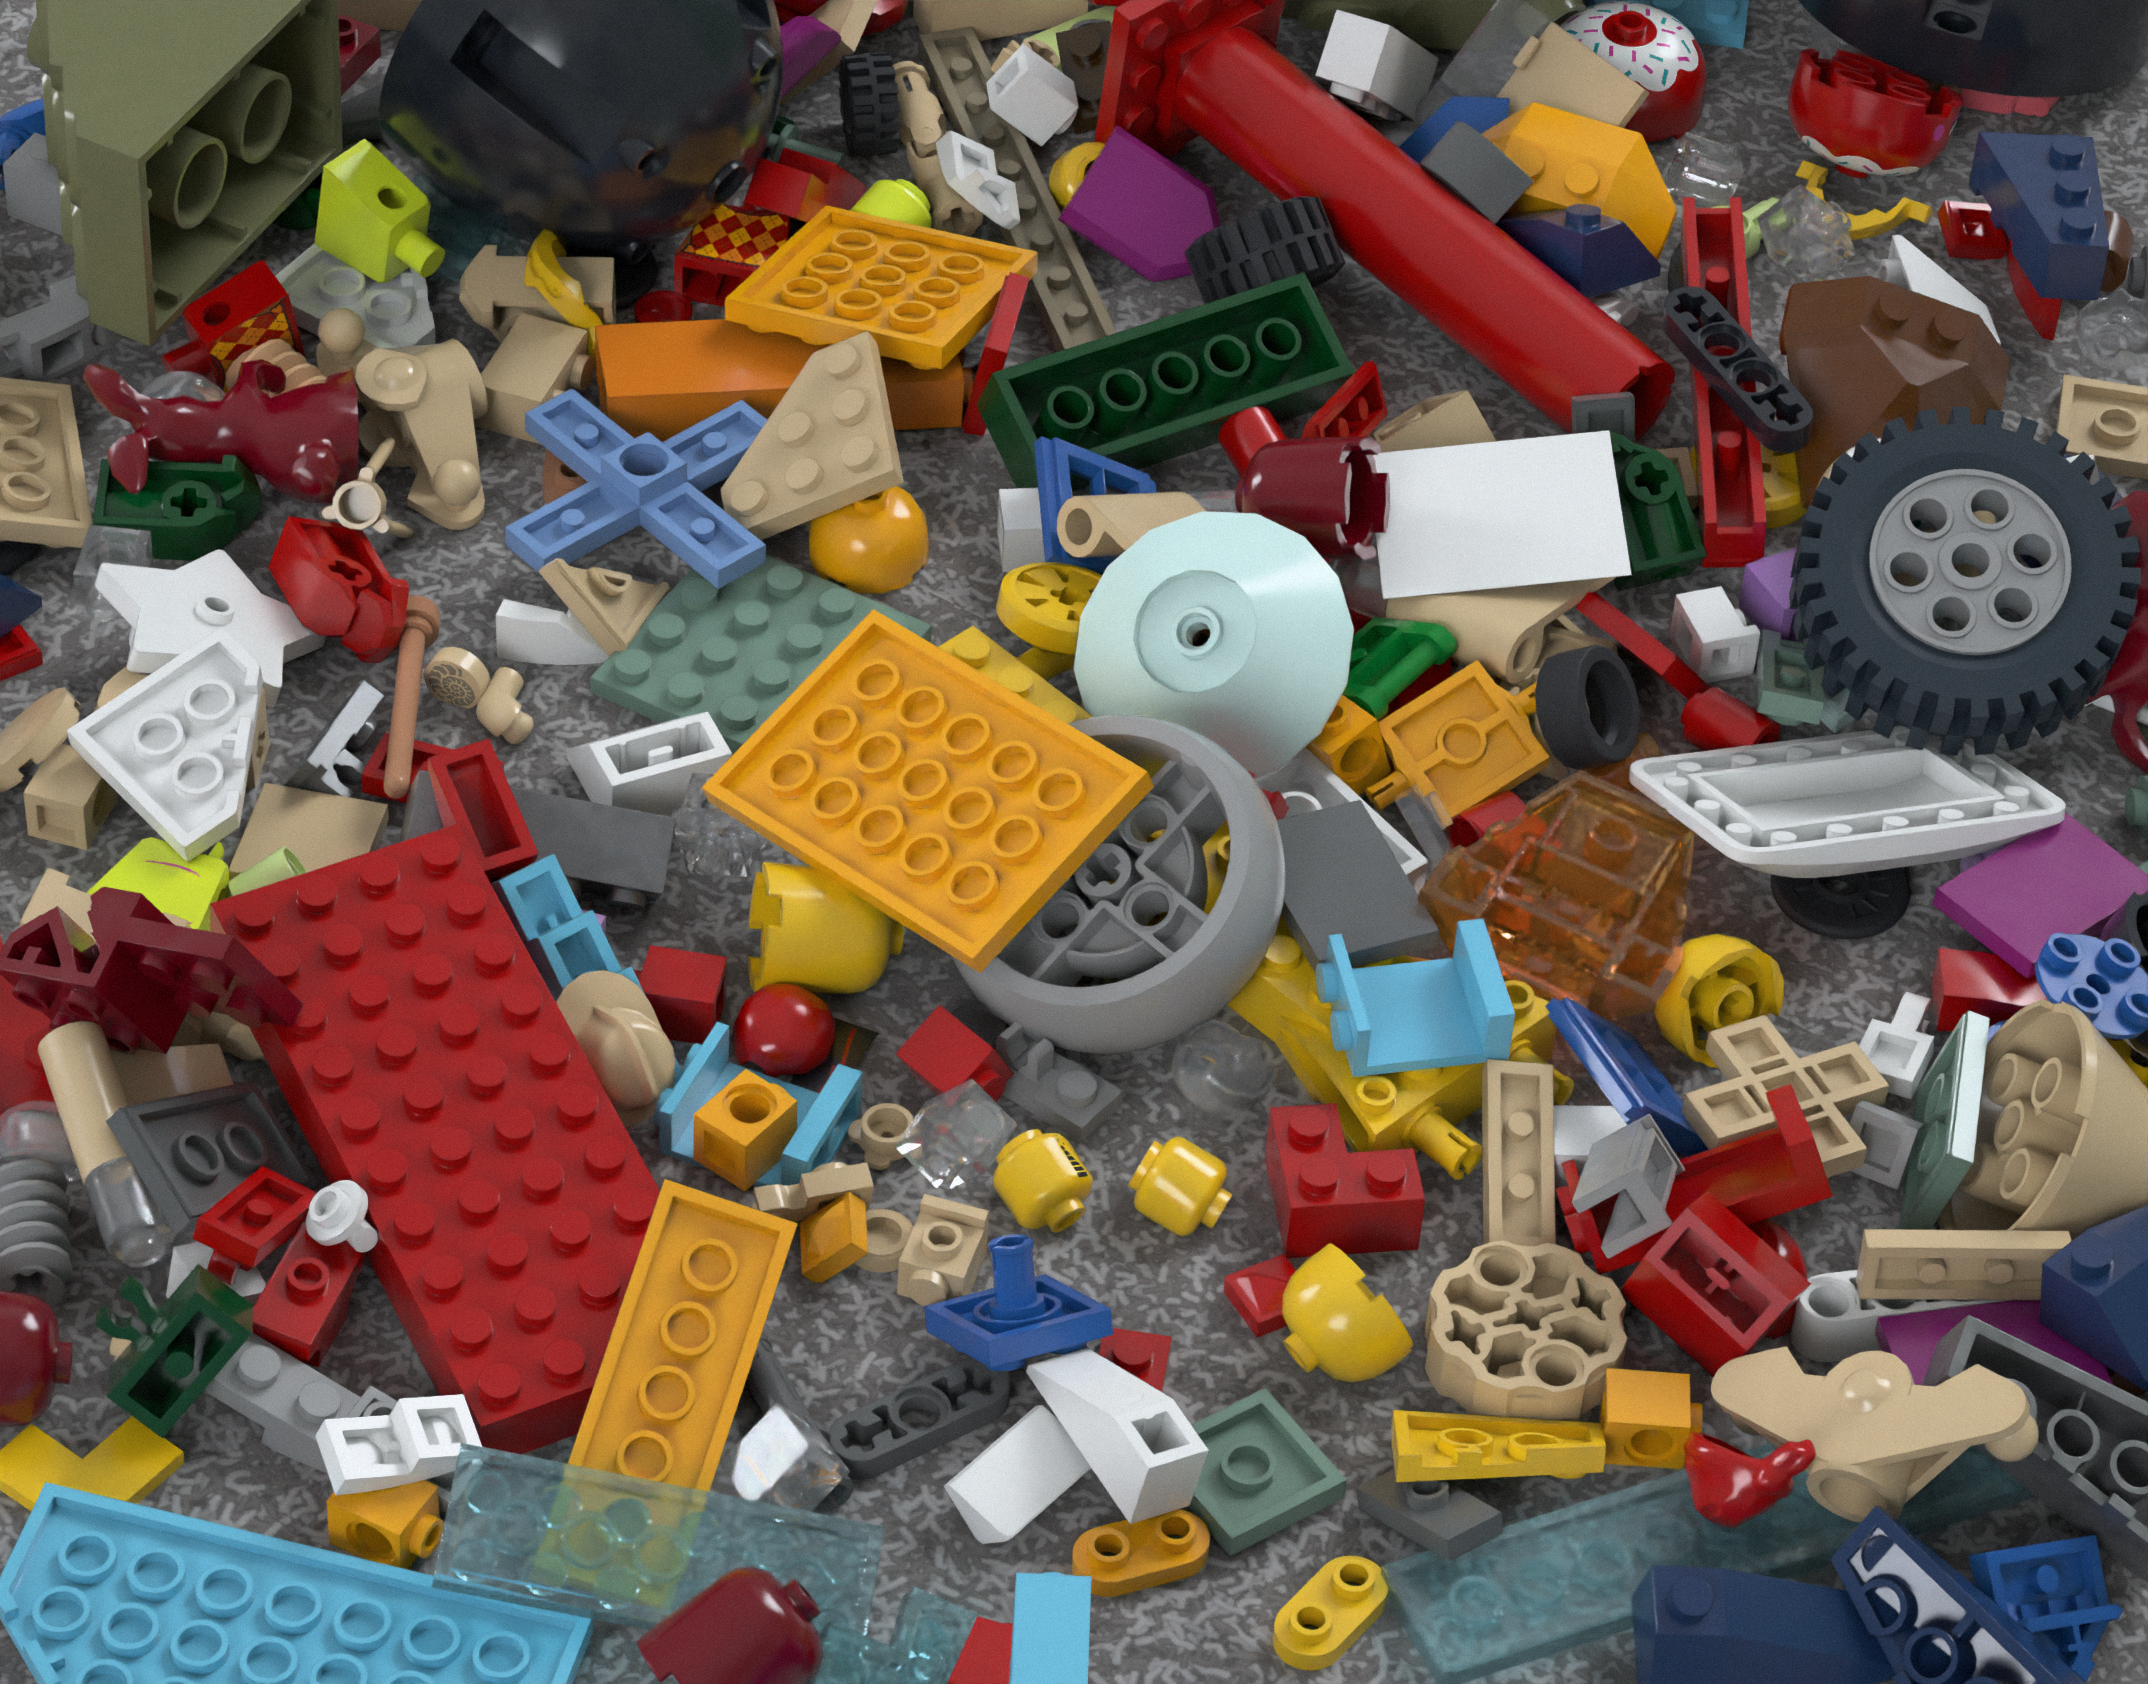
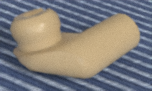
M500 667L494 673L490 684L477 704V719L494 736L502 735L508 743L513 745L520 744L534 726L532 717L520 710L522 705L515 700L523 687V679L512 668Z

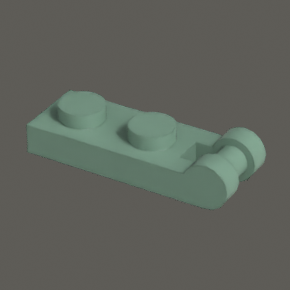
M1762 628L1755 661L1757 665V712L1767 714L1768 717L1783 725L1798 726L1803 722L1819 725L1825 703L1824 688L1821 686L1824 676V665L1813 671L1810 670L1803 657L1808 638L1803 639L1802 643L1781 639V632Z

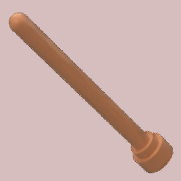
M416 595L408 596L405 625L397 643L400 648L383 785L385 793L395 799L402 798L409 790L424 650L437 640L440 628L441 615L437 605L428 598Z

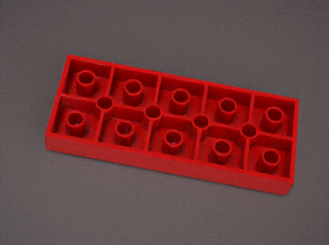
M455 824L211 903L210 932L234 936L304 1004L293 1027L264 1022L261 1028H249L330 1185L338 1181L350 1180L366 1192L368 1208L364 1218L378 1233L376 1245L367 1251L366 1255L438 1395H464L483 1451L490 1456L486 1467L578 1434L660 1190L459 825Z

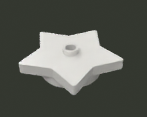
M220 549L176 570L102 563L94 584L96 589L132 626L129 634L130 652L127 662V669L129 671L153 673L222 627L260 664L266 706L270 708L275 707L282 687L283 663L323 647L327 637L319 636L303 626L289 605L261 594L230 556Z

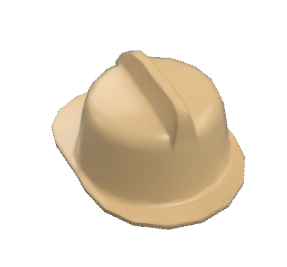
M605 970L583 973L564 987L556 1003L624 1127H629L652 1117L661 1093L668 1087L673 1088L676 1065L674 1049L665 1032H663L651 1003L638 985L622 974Z

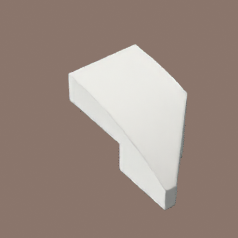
M951 130L936 142L941 169L947 184L992 221L1008 230L1021 221L1015 183L997 175L994 150Z
M503 599L497 611V658L554 665L603 663L609 658L570 609L565 614L562 611Z

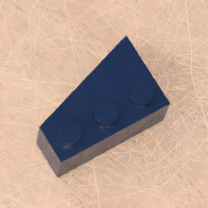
M1979 131L1969 187L1975 196L1983 195L1991 208L1990 219L1996 229L2004 228L2013 242L2011 252L2040 298L2098 300L2110 246L2093 137H2081L2072 134L2042 135Z

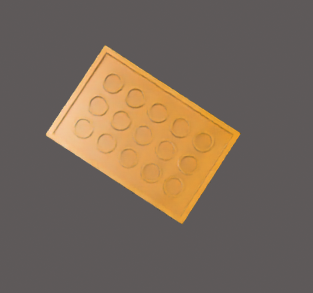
M873 609L701 788L708 801L807 865L829 876L845 889L973 970L981 973L1153 789L1154 785L1148 771Z

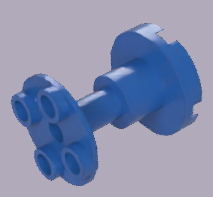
M2060 932L2049 936L2041 948L2035 963L2038 984L2049 1002L2060 1004L2063 1001L2080 1009L2101 1035L2106 1038L2131 1039L2148 1030V976L2139 967L2141 962L2140 954L2130 943L2118 938H2111L2104 942L2087 935ZM2007 1020L1999 1021L1989 1028L1987 1043Z

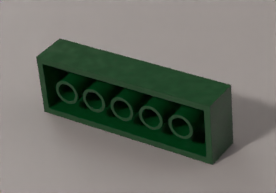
M1303 272L994 372L987 382L976 406L1016 488H1038L1034 442L1041 436L1050 440L1054 437L1139 470L1219 443L1218 434L1223 424L1234 414L1254 406L1266 407L1277 423L1319 410L1355 371ZM1070 473L1072 492L1089 486V480Z

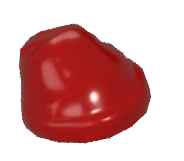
M1691 1432L1683 1447L1685 1452L1684 1468L1689 1478L1695 1509L1705 1519L1715 1525L1729 1529H1735L1744 1522L1767 1513L1776 1503L1789 1497L1795 1485L1792 1477L1804 1471L1816 1457L1815 1446L1808 1439L1801 1442L1789 1441L1763 1459H1756L1734 1446L1705 1433Z

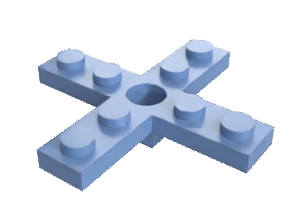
M571 388L526 412L525 431L588 483L506 526L505 544L538 572L542 566L556 558H562L569 564L640 525L719 589L766 563V544L701 493V491L731 475L767 422V419L743 400H740L664 442L658 440L650 432L633 438Z

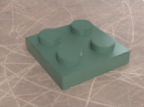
M1266 1388L1191 1425L1209 1451L1190 1506L1187 1507L1206 1524L1209 1533L1229 1556L1345 1498L1346 1478Z

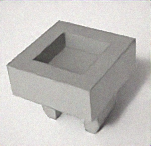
M1862 1100L1856 1105L1849 1125L1865 1144L1867 1151L1863 1167L1850 1171L1898 1190L1904 1183L1924 1123Z

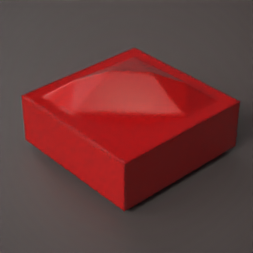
M1944 200L1937 215L1949 257L1981 260L2003 258L2008 250L2003 229H1996L1990 219L1991 208L1988 204Z
M1284 1254L1237 1271L1224 1278L1223 1292L1256 1338L1284 1328L1287 1325L1282 1314L1283 1293L1290 1277L1296 1270Z

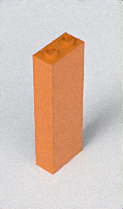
M725 319L595 325V378L601 412L633 438L650 432L661 442L740 400H743L768 420L811 355L833 344L813 345L804 342L801 337L776 331L769 333L756 332L749 329L745 324ZM964 348L943 369L923 370L911 366L907 361L886 356L880 357L894 430L962 427L963 403H969L973 389L971 368L963 367Z

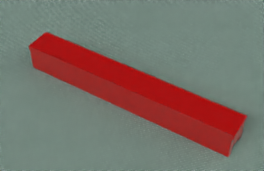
M1683 197L1681 253L1684 287H1699L1707 290L1752 338L1741 197H1729V208H1695V197ZM1719 345L1712 346L1706 350L1715 356L1726 357L1736 353L1731 347ZM1689 362L1700 535L1707 555L1702 561L1703 568L1745 567V564L1763 558L1765 549L1766 510L1760 442ZM1748 381L1738 385L1743 391L1756 393V382Z

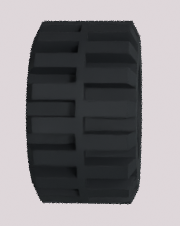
M1308 196L1284 200L1233 219L1198 237L1184 253L1204 304L1303 272L1311 287L1314 288L1333 278L1346 264L1320 198Z

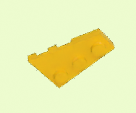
M1393 1410L1391 1442L1396 1482L1539 1475L1577 1479L1584 1477L1586 1473L1604 1472L1606 1443L1601 1423Z

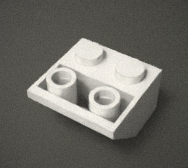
M708 712L684 716L567 749V759L591 802L676 818L675 823L721 811V809L708 801L701 787L732 756V752Z

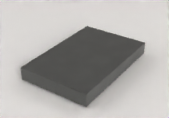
M1361 800L1277 820L1286 865L1285 895L1281 915L1315 974L1317 964L1326 962L1328 935L1342 934L1352 968L1438 946L1439 928Z
M254 1081L120 1107L106 1120L109 1128L176 1235L194 1231L200 1216L262 1166L317 1193L321 1190L319 1183Z

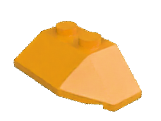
M1536 102L1529 104L1481 133L1534 181L1506 213L1566 209L1574 204L1594 205L1601 209L1602 215L1624 222L1655 259L1659 261L1676 219L1677 208L1641 133Z

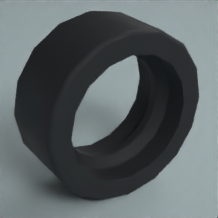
M1600 645L1560 652L1546 659L1538 672L1535 700L1536 714L1542 736L1552 754L1565 767L1575 770L1613 764L1629 757L1638 740L1640 712L1634 682L1624 662L1610 648ZM1586 700H1587L1588 707H1589V710H1590V716H1589L1588 709H1587V706H1586Z

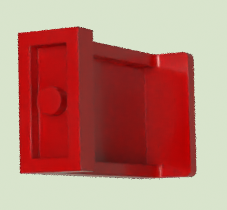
M1791 1084L1765 1092L1776 1128L1680 1159L1685 1170L1675 1176L1665 1208L1673 1223L1689 1205L1707 1191L1746 1226L1833 1197L1813 1134ZM1574 1159L1561 1163L1568 1185L1556 1188V1192L1576 1252L1579 1254L1591 1252L1598 1275L1641 1261L1669 1227L1608 1259L1602 1251L1601 1245L1619 1193L1578 1213L1572 1204V1200L1580 1180V1175Z

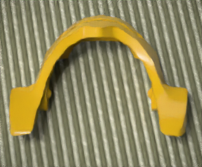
M1803 160L1795 176L1808 182L1805 193L1815 219L1829 235L1838 240L1847 241L1873 238L1912 219L1928 224L1934 214L1930 206L1903 197L1887 213H1883L1875 208L1864 215L1845 213L1829 206L1824 200L1821 187L1826 181L1828 169Z
M543 229L534 240L526 256L524 284L526 287L537 288L545 299L574 327L587 330L588 356L593 357L595 366V325H603L597 313L584 302L580 282L565 273L556 260V257H566L567 253L564 246L551 231Z

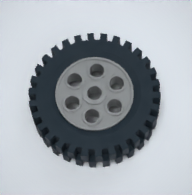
M1952 407L1948 422L1945 425L1938 424L1935 408L1919 411L1912 432L1908 431L1902 417H1899L1885 424L1880 442L1870 431L1857 440L1853 457H1850L1844 451L1833 463L1829 479L1823 476L1815 490L1812 505L1808 507L1793 560L1790 576L1793 578L1789 592L1790 609H1797L1793 622L1796 639L1799 641L1808 638L1803 657L1811 671L1825 664L1827 665L1821 686L1831 698L1844 688L1850 691L1844 711L1854 719L1859 721L1868 708L1878 713L1873 731L1888 739L1896 724L1911 729L1905 746L1923 750L1927 735L1942 737L1940 754L1958 756L1963 739L1973 738L1975 756L1993 754L2001 734H2004L2009 750L2026 746L2033 727L2036 728L2041 738L2057 731L2063 714L2071 721L2083 710L2088 696L2090 695L2094 698L2101 689L2109 670H2112L2134 616L2138 600H2135V596L2141 583V568H2134L2140 550L2137 536L2126 537L2132 521L2126 505L2110 510L2117 489L2108 476L2093 485L2089 482L2096 462L2083 451L2070 463L2064 458L2069 440L2055 431L2046 445L2034 440L2038 423L2025 417L2021 418L2017 432L2001 428L2005 414L2004 411L1989 408L1982 425L1970 424V407ZM1973 512H1991L2000 522L1994 524L1981 522L1974 516ZM1912 521H1930L1939 531L1933 533L1922 532L1914 527ZM2030 555L2036 558L2042 567H2025L2016 560L2015 556ZM1969 564L1975 567L1981 575L1978 577L1963 576L1955 570L1954 565ZM1907 573L1914 576L1920 584L1911 587L1903 586L1896 582L1892 575ZM2001 608L2013 609L2022 616L2023 621H2006L1997 614L1996 610ZM1940 617L1951 618L1959 623L1962 629L1959 631L1943 630L1935 623L1934 619Z

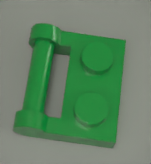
M1374 617L1353 636L1348 683L1342 695L1375 717L1379 722L1388 713L1389 703L1434 663L1438 665L1443 664L1457 651L1456 641L1445 627L1436 623Z

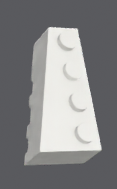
M1337 9L1315 75V81L1332 95L1342 99V102L1355 106V110L1367 114L1368 118L1373 120L1401 121L1403 117L1417 122L1420 118L1439 58L1390 25Z

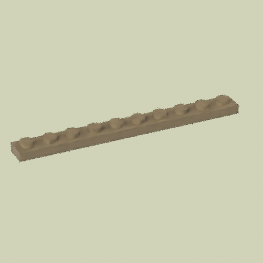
M973 27L919 35L918 53L954 131L994 150L997 175L1015 183L1021 221L1010 230L999 224L998 226L1007 245L1038 252L1037 274L1028 282L1027 289L1056 352L1117 333L1067 226L1057 220L1061 213L1023 133L990 109L986 83L994 75V72L990 70L991 65Z

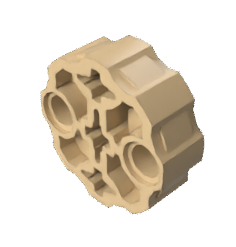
M1506 1240L1480 1245L1473 1248L1469 1258L1457 1267L1442 1270L1430 1292L1424 1334L1427 1339L1426 1373L1437 1393L1455 1400L1466 1409L1468 1415L1580 1422L1582 1415L1601 1403L1606 1368H1623L1628 1339L1623 1326L1626 1302L1611 1278L1598 1275L1585 1265L1579 1253L1549 1242L1538 1246H1520Z

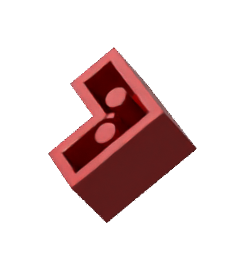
M1336 1103L1270 1107L1265 1162L1283 1250L1287 1259L1311 1257L1330 1243L1342 1250L1346 1255L1419 1249L1425 1196L1414 1148L1347 1153Z

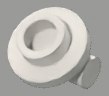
M350 1180L335 1182L321 1189L313 1197L306 1217V1229L308 1234L319 1244L331 1246L347 1240L356 1251L367 1252L378 1241L377 1231L364 1218L368 1208L367 1194L355 1182Z

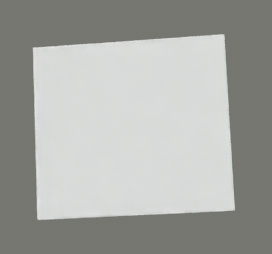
M1609 430L1383 452L1373 455L1377 473H1389L1390 478L1388 528L1386 533H1376L1383 599L1632 575Z

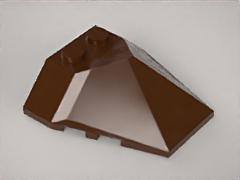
M1872 276L1794 283L1790 287L1779 334L1781 355H1786L1791 384L1807 400L1813 410L1811 440L1806 447L1794 452L1802 508L1808 509L1809 505H1812L1815 490L1829 466L1844 451L1846 452L1855 447L1857 440L1870 431L1876 438H1881L1887 422L1902 417L1908 431L1912 432L1919 411L1935 408L1939 425L1947 424L1952 407H1970V424L1980 425L1983 424L1988 408L2001 411L2010 360L1979 314Z

